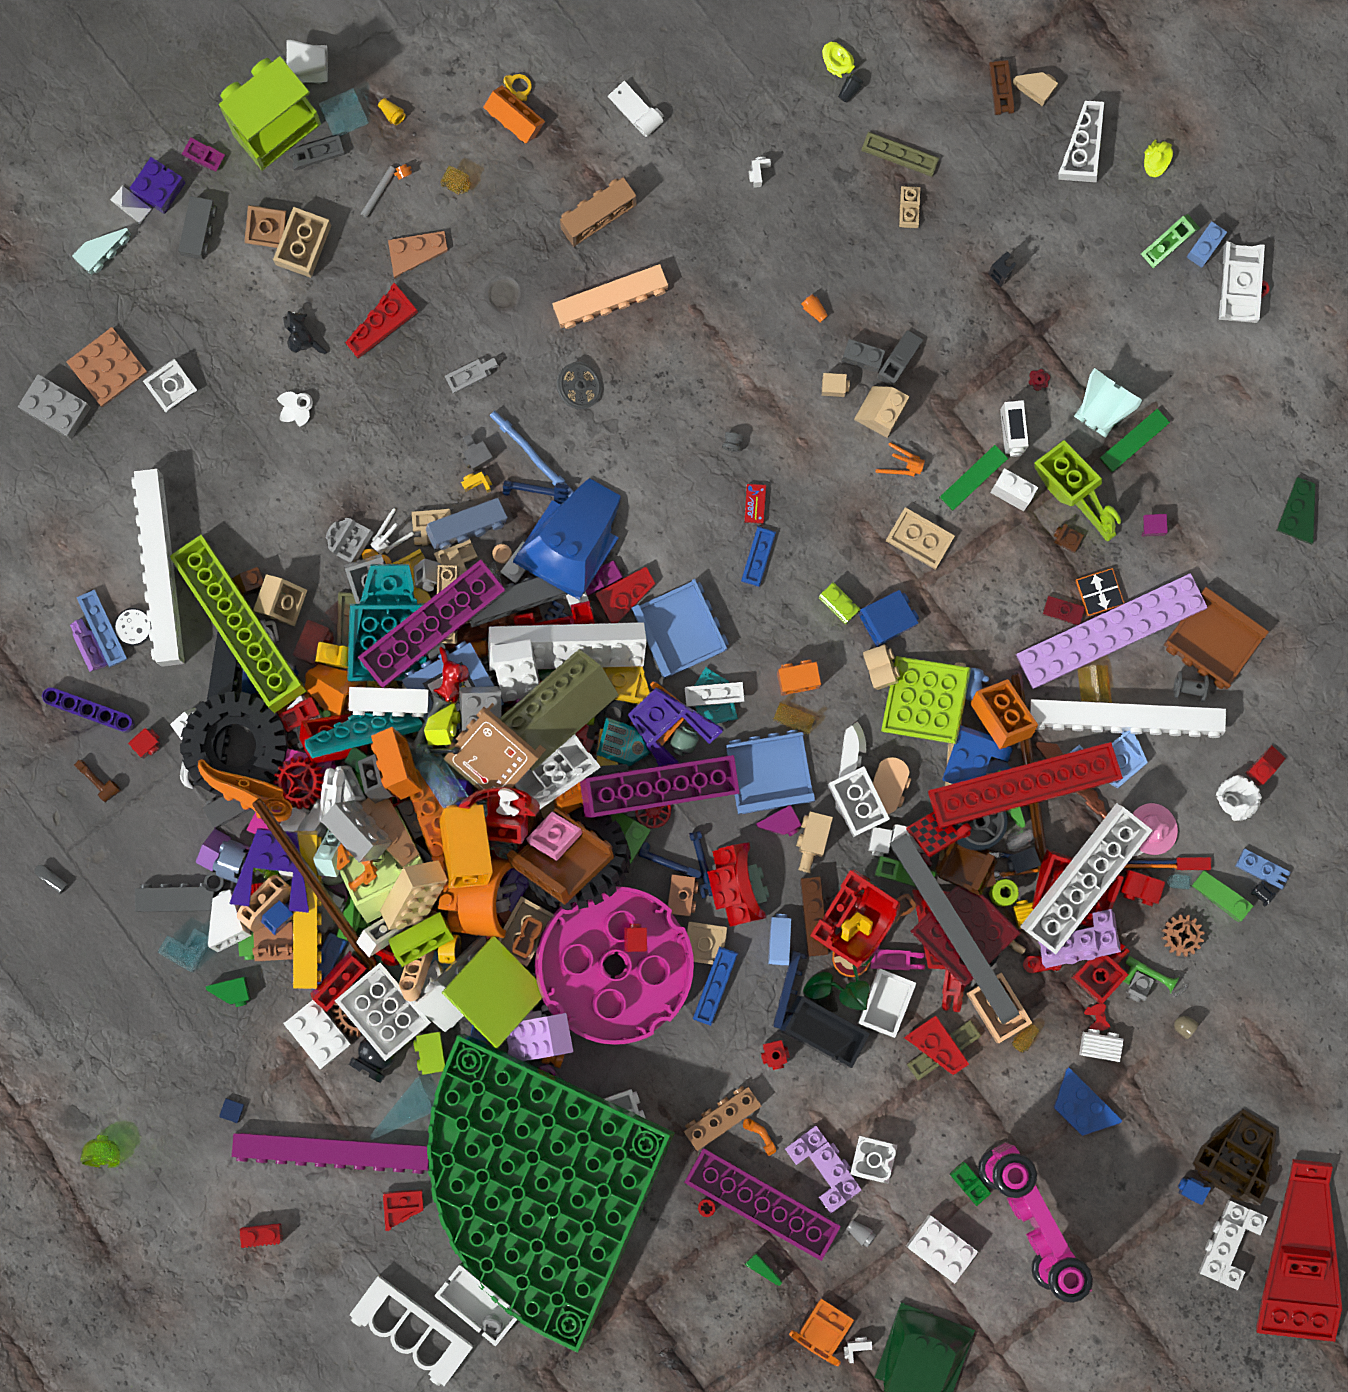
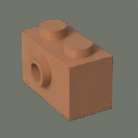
M672 875L668 907L672 910L671 913L673 915L690 917L691 913H695L696 901H692L693 893L697 894L698 882H695V877Z

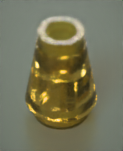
M1030 1024L1013 1038L1011 1044L1016 1050L1024 1053L1029 1050L1039 1030Z

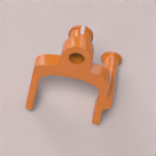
M342 844L337 848L338 870H341L350 862L349 856L351 853ZM373 860L361 862L365 866V871L354 881L348 882L351 890L357 891V888L363 882L368 885L377 877V868L373 865Z

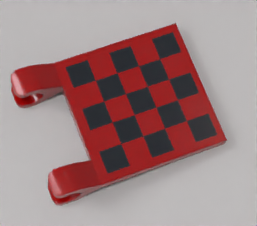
M934 812L906 827L908 833L929 857L959 839L970 836V830L972 829L968 823L962 825L957 831L953 826L939 829Z

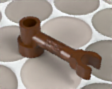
M82 759L74 764L100 791L97 795L105 803L113 795L116 796L121 791L120 787L111 779L104 785Z

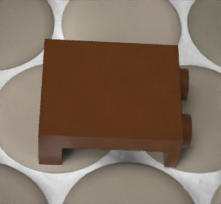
M956 841L945 848L943 859L939 860L936 865V873L940 879L981 896L997 864L996 857L989 853L984 855L975 850L964 848Z

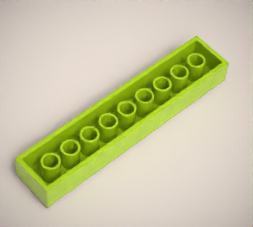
M199 535L169 557L269 709L276 713L305 693L304 686L207 540L202 535Z

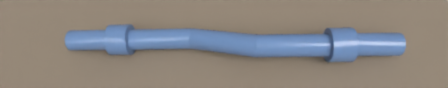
M495 410L490 414V417L500 426L499 428L504 433L507 432L524 449L536 466L553 481L552 484L554 486L556 483L566 484L565 480L552 471L541 460L529 443L511 427L512 424L508 420L505 421ZM569 487L567 491L568 497H570L574 493V491Z

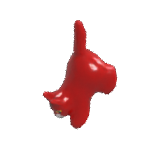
M440 647L439 651L443 662L442 685L433 691L446 702L451 700V702L456 703L459 698V684L468 679L469 670L465 665L448 660L447 652L443 647Z

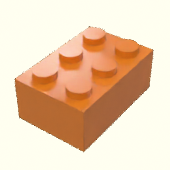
M1008 679L976 691L970 703L1000 750L1031 738L1038 727L1037 722Z
M393 727L372 735L373 743L371 748L378 758L376 765L379 771L382 772L383 778H381V782L384 788L389 789L393 795H396L401 800L422 791L407 739Z

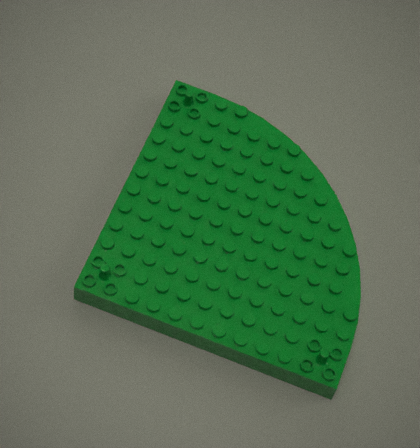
M467 1034L458 1035L434 1095L435 1100L431 1109V1119L428 1128V1173L431 1178V1191L439 1212L440 1223L448 1235L452 1249L462 1261L464 1269H467L477 1280L505 1300L511 1308L507 1307L506 1309L498 1302L495 1296H490L494 1303H497L506 1313L514 1316L526 1327L578 1353L584 1348L675 1132ZM482 1284L481 1287L479 1286L481 1290L485 1288Z

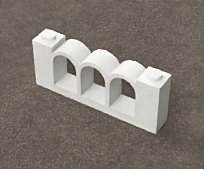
M380 1275L350 1313L351 1321L357 1326L361 1327L363 1325L365 1327L369 1324L370 1330L375 1335L380 1337L391 1335V1343L396 1351L405 1354L413 1352L415 1364L423 1370H431L428 1374L431 1376L430 1380L438 1386L441 1384L443 1386L446 1385L474 1346ZM388 1295H390L405 1306L407 1311L392 1330L382 1331L376 1327L374 1316ZM413 1312L430 1326L414 1346L407 1348L397 1342L396 1332L409 1313ZM434 1328L452 1343L436 1363L426 1364L420 1360L418 1349Z

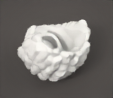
M1241 775L1233 776L1222 782L1216 793L1220 806L1226 813L1232 816L1233 821L1250 818L1260 807L1262 799L1260 789L1254 785V782L1248 781L1247 778Z

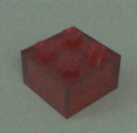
M307 620L293 656L297 660L314 667L318 664L323 665V663L315 661L318 642L332 644L334 640L333 632L325 626Z

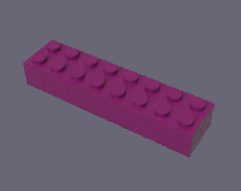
M479 560L358 656V658L379 685L385 688L504 594L506 589L483 560Z
M734 755L591 776L580 781L585 817H597L740 794Z
M702 1148L684 1180V1183L820 1261L823 1260L841 1227L834 1221L705 1148Z

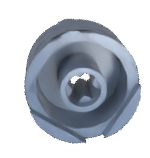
M233 840L223 841L220 846L221 853L219 859H216L213 864V870L216 871V875L237 883L250 846Z

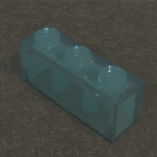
M428 753L415 764L443 809L449 805H457L459 807L460 803L468 797L441 754Z

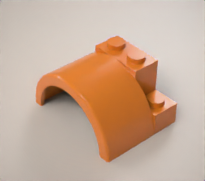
M491 858L493 873L488 885L450 888L445 893L443 890L441 891L438 909L449 911L447 923L451 932L505 938L506 930L502 929L497 918L496 899L502 877L509 869L513 868L509 860Z

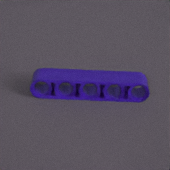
M51 687L45 689L42 693L43 701L52 707L125 733L131 732L135 727L134 719L122 712ZM55 692L57 698L55 701L50 702L48 696L50 693ZM74 699L75 705L70 709L67 708V701ZM88 705L93 707V712L90 715H86L84 712L85 707ZM110 712V720L104 722L102 719L103 714ZM128 718V727L122 728L120 725L121 721Z

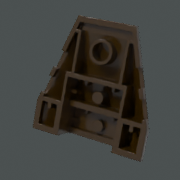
M1242 1109L1200 1147L1192 1164L1202 1179L1232 1198L1261 1205L1270 1186L1269 1176L1272 1170L1271 1160L1274 1153L1276 1129Z

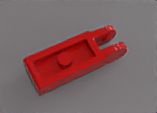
M946 970L942 991V1008L948 1011L951 1006V996H954L953 1010L954 1012H960L964 986Z

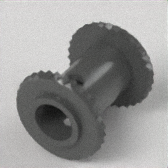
M1179 671L1174 681V697L1177 698L1179 693L1198 695L1201 702H1204L1209 690V677L1205 675L1203 681L1183 678L1182 671Z

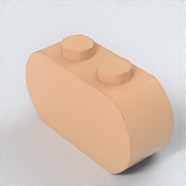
M887 758L881 761L872 782L888 815L897 810V807L901 808L905 798L902 796L903 790L908 789L911 778H908L910 772L907 765L898 758Z
M278 875L269 877L251 895L250 905L239 908L237 918L251 931L260 930L264 926L261 923L262 915L279 900L283 904L287 903L290 899L291 886Z

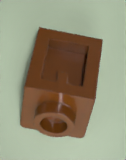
M1065 523L1062 527L1058 526L1053 535L1056 537L1054 543L1075 553L1084 535L1069 528L1068 524Z

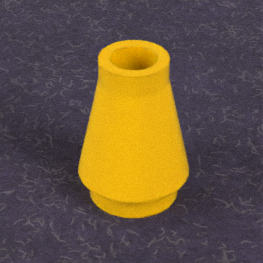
M386 98L379 102L378 107L382 110L390 124L399 125L405 119L406 114L402 108Z

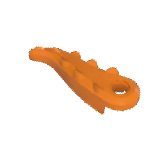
M202 759L198 761V769L202 777L211 787L221 792L227 801L235 799L240 802L243 809L251 808L256 811L252 803L260 798L278 822L286 821L292 815V805L284 799L282 788L257 779L216 770ZM256 811V816L260 819L261 817Z

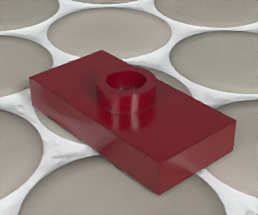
M1048 596L1042 615L1078 626L1081 623L1085 607Z

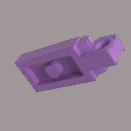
M82 619L75 620L70 626L89 672L105 668L108 664L92 630L90 631L86 628Z

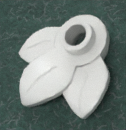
M290 391L281 394L277 398L278 402L284 406L280 414L281 421L292 422L295 420L299 427L307 423L310 417L309 410L313 406V400L310 395L306 393L297 395ZM302 400L307 401V404L305 406L300 405V402Z

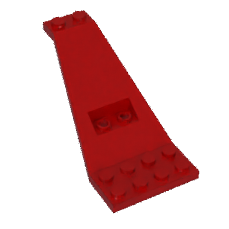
M1292 1160L1256 1326L1257 1333L1332 1342L1336 1340L1342 1302L1329 1186L1333 1169L1332 1163Z

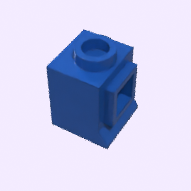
M1191 1177L1189 1179L1182 1178L1178 1185V1189H1180L1178 1193L1203 1205L1211 1187L1204 1186L1203 1183Z

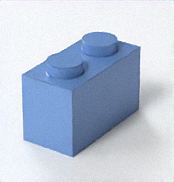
M1211 221L1187 255V258L1202 268L1227 232Z

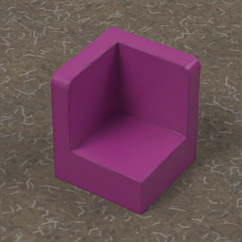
M1167 514L1144 515L1142 537L1165 536L1168 533Z

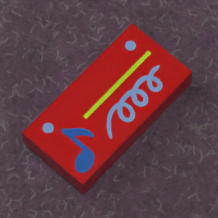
M747 484L744 523H764L766 485Z

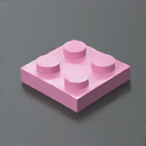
M551 812L526 839L530 845L557 861L579 838L582 831L564 818Z

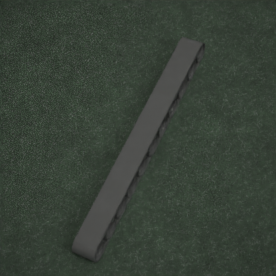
M907 833L890 842V846L1001 1023L1004 1025L1020 1015Z

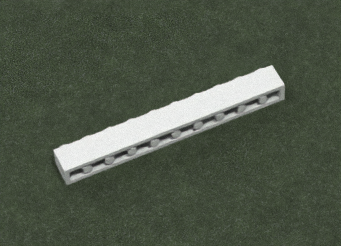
M1031 699L1029 711L1038 724L1036 728L1038 730L1045 729V727H1053V730L1072 728V731H1084V729H1092V732L1111 730L1112 733L1130 731L1131 734H1142V732H1150L1151 735H1161L1163 732L1169 733L1170 736H1181V733L1189 734L1190 737H1200L1201 734H1204L1210 738H1219L1220 735L1225 733L1226 709L1033 699Z

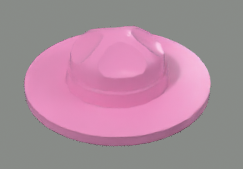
M1148 803L1138 807L1132 814L1153 830L1139 847V850L1149 855H1159L1167 852L1174 845L1178 834L1174 816L1167 808L1159 804Z

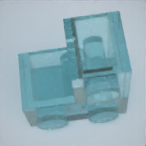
M194 928L185 944L167 935L158 953L186 970L195 972L209 948V935Z

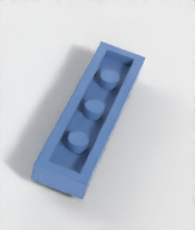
M95 590L77 597L78 603L108 667L110 668L126 661L127 658Z

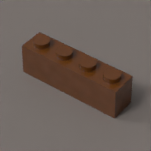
M820 877L800 879L808 957L828 955V948L810 936L819 920L824 917Z

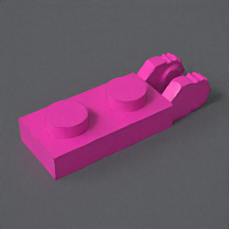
M877 949L870 962V969L925 970V965H910V957L925 958V953Z

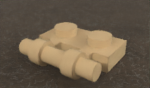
M450 509L412 512L413 532L421 531V537H414V545L422 544V546H428V544H432L427 536V524L451 515Z

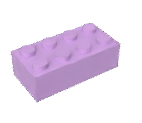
M566 1013L521 1021L507 1037L508 1054L522 1061L573 1052Z

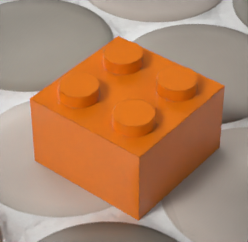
M812 660L801 661L797 666H793V663L784 664L778 669L777 676L781 696L819 689L821 686L817 662L812 663Z

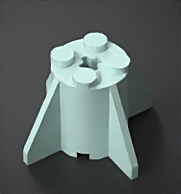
M1094 368L1088 380L1083 404L1074 417L1081 422L1086 420V426L1094 431L1098 428L1096 432L1106 438L1116 423L1139 407L1142 399L1120 387Z

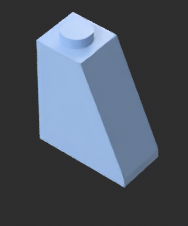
M776 914L775 917H771L768 964L789 965L791 918H787V914Z

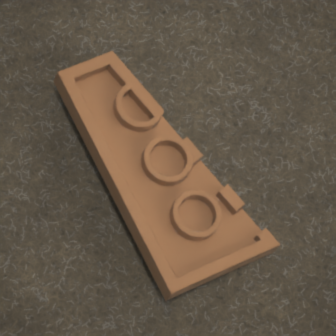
M368 797L361 803L363 811L375 820V824L388 834V838L392 843L386 850L402 867H407L419 857L417 849L389 798L375 804Z

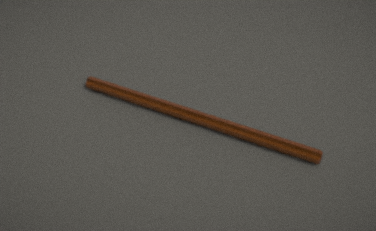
M1012 675V686L1026 705L1022 675ZM1031 738L1020 742L1023 765L1034 763ZM1040 802L1029 805L1035 850L1042 864L1046 853V843Z
M260 798L254 801L252 806L369 970H372L378 965L374 957H369L357 944L359 936L264 801Z

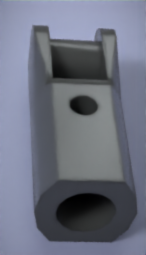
M38 865L35 868V874L59 894H62L67 888V883L43 865Z

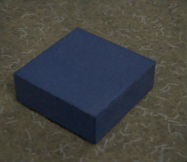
M225 1098L219 1117L238 1123L244 1104Z

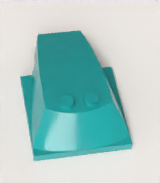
M408 564L370 565L360 604H350L348 681H376L358 656L425 604L417 603V599L414 597L413 580ZM426 656L394 681H402L405 679L404 674L413 669L415 672L421 670V665L426 663Z

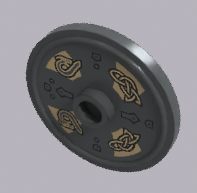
M573 362L563 367L559 372L557 390L561 399L568 406L583 410L593 406L598 401L601 394V382L592 367L582 362Z

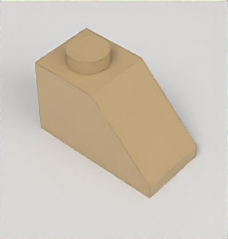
M1041 72L1016 76L1012 85L1043 106L1056 89L1058 83L1052 75H1046Z

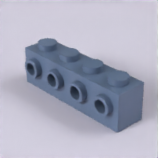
M496 498L427 524L426 532L434 550H445L453 543H464L472 536L480 537L491 529L496 531L503 528L507 516L499 499Z

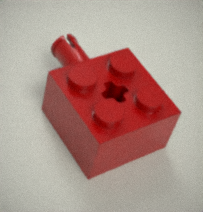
M1120 943L1121 953L1086 960L1071 976L1099 1004H1103L1128 976L1119 966L1120 961L1130 952L1122 943ZM1096 972H1097V973H1101V972L1103 973V974H1102L1103 980H1101V979H1100V980H1097V979H1096V978H1097Z

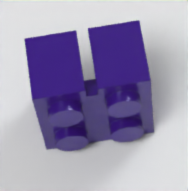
M150 157L130 186V190L134 195L165 214L186 183L183 177L169 168L166 169L163 164Z

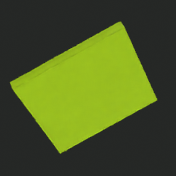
M896 656L894 667L897 666L900 677H898L899 683L891 685L889 688L881 731L957 744L971 668Z
M495 936L487 941L441 992L495 1048L502 1044L542 999L537 980Z

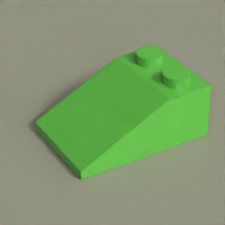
M622 813L609 814L612 821L616 820L621 826L622 831H624L631 853V859L629 860L631 864L651 830Z

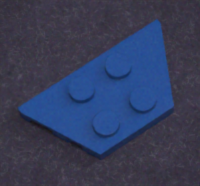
M1069 1067L1066 1069L1054 1109L1079 1134L1083 1136L1122 1122Z

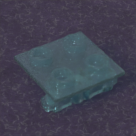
M353 88L319 103L333 136L344 135L369 123Z

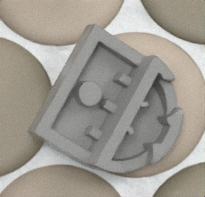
M350 518L334 522L326 534L328 549L349 563L356 562L374 532Z

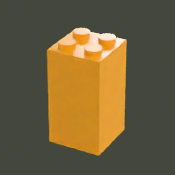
M474 803L470 809L459 808L457 805L447 806L443 809L439 822L449 889L488 885L493 871L483 805Z

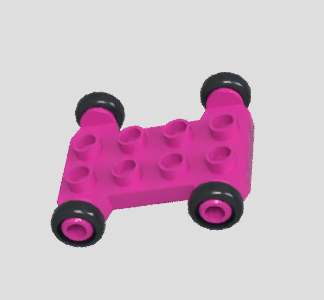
M1005 1142L998 1147L989 1149L982 1155L978 1163L980 1179L986 1186L993 1190H998L1001 1194L1009 1197L1007 1201L1018 1220L1021 1219L1022 1222L1029 1220L1034 1230L1027 1233L1026 1236L1036 1253L1031 1265L1033 1279L1039 1286L1050 1290L1056 1298L1063 1302L1075 1303L1083 1300L1092 1291L1093 1276L1091 1269L1085 1262L1076 1258L1068 1247L1036 1187L1037 1171L1035 1165L1028 1157L1020 1154L1014 1145Z

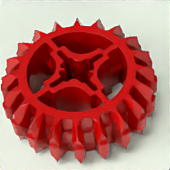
M298 756L297 760L292 757L290 759L291 764L288 761H284L285 768L278 767L282 772L281 774H275L279 780L273 783L283 789V797L290 802L292 808L297 806V809H302L303 805L305 808H309L310 803L316 804L315 798L321 799L319 792H322L321 785L324 783V780L321 779L324 778L325 773H320L322 767L317 766V763L314 761L310 762L308 757L303 759L302 756ZM306 767V769L304 771H301V773H299L298 775L291 773L297 768ZM311 773L313 775L314 780L313 787H311L309 783ZM294 778L300 779L305 787L299 786L298 781ZM287 779L291 782L289 792L287 789ZM303 790L308 792L302 798H294L296 794Z

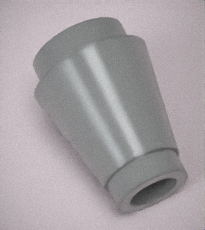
M854 1220L847 1227V1230L861 1246L864 1245L867 1248L877 1236L873 1233L874 1230Z

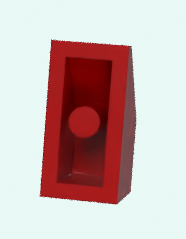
M1271 745L1245 774L1258 786H1261L1277 771L1286 758Z

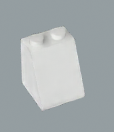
M435 960L429 967L421 994L417 1000L413 1001L414 1007L446 1032L464 1015L441 993L445 988L433 983L445 971L444 967Z

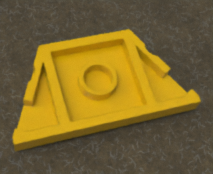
M643 666L602 667L618 693L615 700L638 704L650 693Z

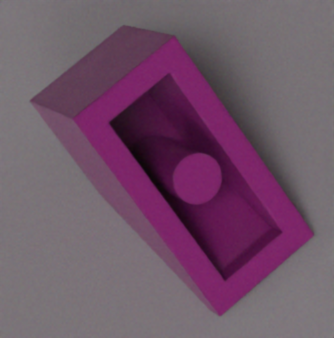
M791 805L756 824L759 829L783 836L788 834L789 837L798 833V828L802 826Z

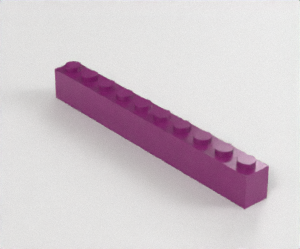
M233 1133L231 1157H237L236 1161L248 1162V1158L256 1159L257 1163H268V1160H276L275 1164H287V1161H295V1165L307 1166V1162L315 1163L316 1167H326L327 1164H334V1168H346V1165H354V1169L365 1170L366 1166H370L375 1171H385V1168H393V1172H405V1169H413L412 1173L424 1174V1170H429L427 1146Z

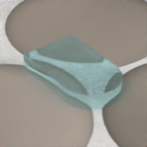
M1170 875L1167 879V884L1171 888L1189 890L1190 876Z

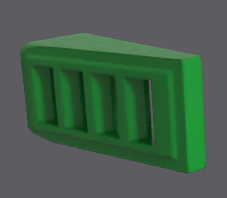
M754 1253L744 1263L747 1267L778 1286L782 1284V1280L757 1253Z

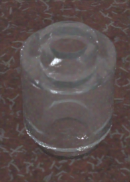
M1029 827L1007 834V839L1004 840L1008 850H1013L1014 853L1035 842Z

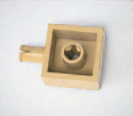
M811 811L803 817L801 827L804 828V832L799 835L796 845L800 847L799 851L803 853L799 871L810 873L814 856H823L833 817Z

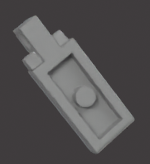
M495 358L486 362L484 359H478L445 375V378L453 394L487 378V376L491 375L490 371L497 368L498 364Z

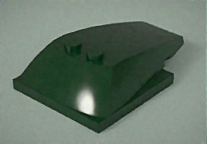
M900 1302L874 1378L884 1381V1392H953L975 1330Z

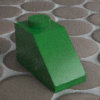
M246 977L205 986L208 992L230 1005L235 1004L236 1007L247 1005V1001L251 1000Z

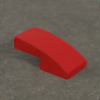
M310 697L279 714V717L286 731L290 732L300 727L301 721L314 719L320 715V712L313 698Z

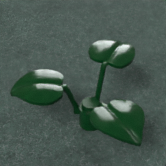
M874 953V954L869 958V960H868L865 964H863L861 967L866 966L867 964H869L870 961L873 959L875 953ZM853 965L856 982L848 983L845 989L836 982H832L833 975L831 973L820 972L807 981L803 989V995L813 1000H821L827 997L832 991V986H835L841 990L839 999L843 1005L852 1009L867 1010L871 989L866 981L859 980L857 967Z

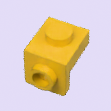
M482 472L476 475L474 473L469 474L461 482L465 492L482 483L487 492H491L489 486L492 483L488 475L484 476Z
M857 912L850 920L847 919L843 923L841 938L848 942L859 930L869 936L873 922L868 917Z

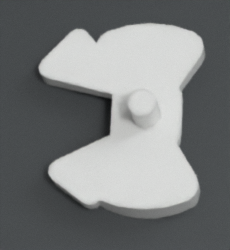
M507 788L500 789L498 792L501 798L500 806L496 812L502 815L512 814V816H515L519 813L520 809L510 806V801L518 799L519 795Z

